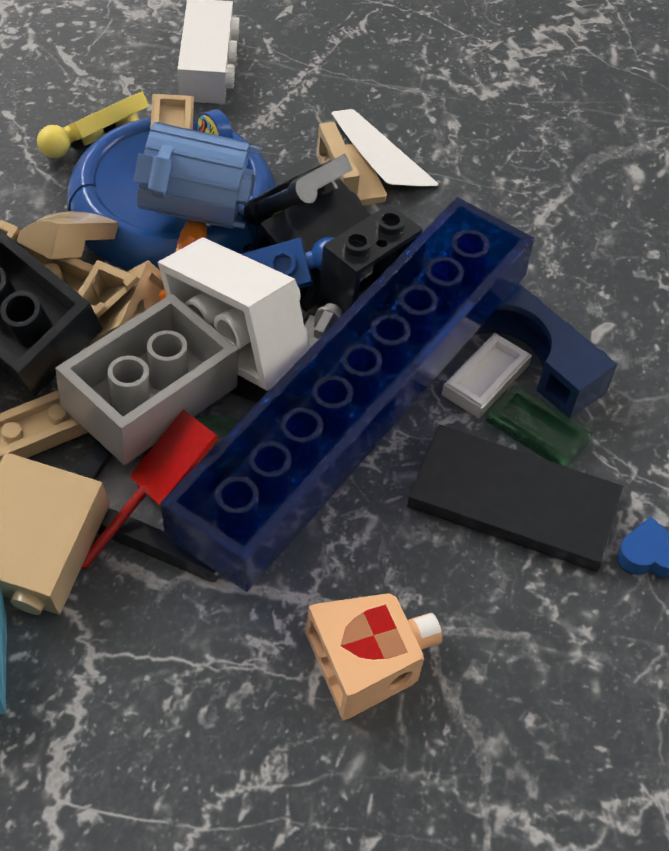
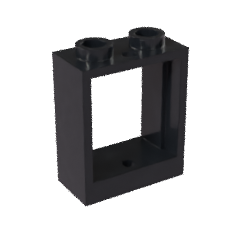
M391 204L383 207L323 245L317 310L328 303L337 305L342 311V326L353 330L349 338L352 344L404 309L410 302L423 228ZM373 266L372 274L360 281L361 273ZM368 308H374L376 311H369Z

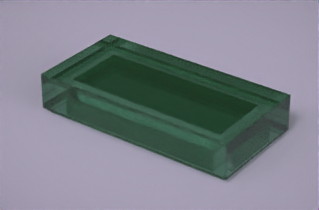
M515 384L489 410L486 422L547 461L569 467L588 445L593 432Z

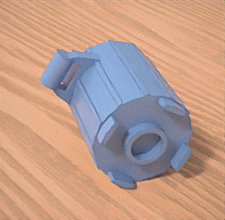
M154 122L150 128L144 154L138 153L133 180L139 182L137 206L142 210L233 229V227L245 229L246 222L237 221L236 217L239 205L247 206L249 196H253L257 176L253 175L254 170L247 169L249 151L260 153L261 147L250 145V142Z

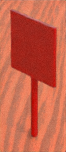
M183 409L131 473L130 477L140 487L91 546L81 568L87 569L147 494L163 508L220 437Z

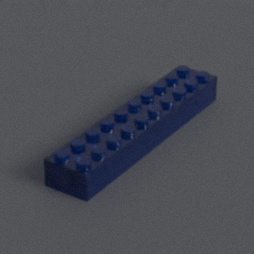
M456 197L160 503L165 537L248 592L526 276L534 237Z

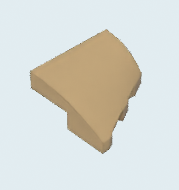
M77 211L59 212L46 215L19 231L17 242L49 259L80 258L86 240L115 239L119 222L93 213Z

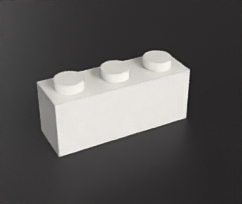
M187 0L178 62V95L194 96V102L225 104L226 89H234L235 65L232 64H236L239 17H232L233 1Z

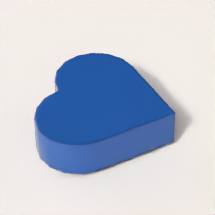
M649 517L622 540L617 552L619 564L623 569L632 574L642 575L652 572L660 577H669V532L654 518Z

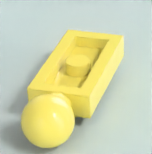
M143 91L63 128L58 125H48L39 132L37 146L46 157L60 158L68 152L70 144L74 141L81 139L85 146L105 134L103 128L115 123L116 127H119L126 123L140 120L137 112L149 107L148 101Z

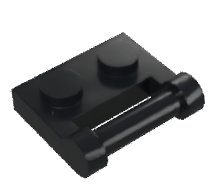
M346 154L299 174L249 200L247 206H244L246 220L252 225H260V223L269 219L275 213L294 205L299 207L313 203L316 197L318 198L340 187L337 178L353 170Z

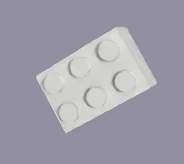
M204 237L158 261L166 296L174 294L238 348L239 376L265 390H269L311 363L307 343L309 337L304 326L299 301L301 295L294 278Z

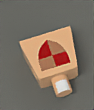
M389 593L317 603L308 607L305 633L342 721L352 718L412 686L418 681L423 665L422 649L442 643L441 628L433 613L407 620L397 597Z

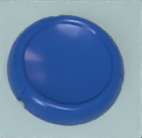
M151 117L126 123L98 138L79 158L72 171L68 185V211L93 213L119 222L115 239L86 240L85 245L104 260L126 270H131L148 260L159 269L158 261L175 253L181 231L189 221V219L142 210L137 206L139 182L133 180L138 153L144 154L150 132ZM193 119V130L197 131V120ZM233 131V139L248 142ZM249 151L247 169L254 170L253 175H257L253 196H249V200L276 187V183L263 156L260 153ZM240 204L236 220L246 222L245 229L238 227L230 229L206 223L207 239L239 254H243L245 246L249 245L251 248L259 225H252L246 220L244 216L245 205Z

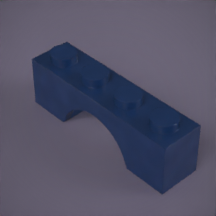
M488 257L483 258L449 279L443 310L473 336L485 333H499L514 337L527 344L537 354L543 370L536 391L566 417L571 419L607 393L617 363Z

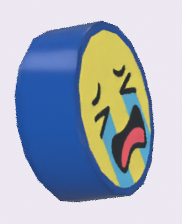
M215 109L202 113L197 118V131L233 139L231 124L227 116L220 110Z

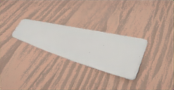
M348 109L332 112L333 117L356 149L386 183L406 186H438V183L355 110Z

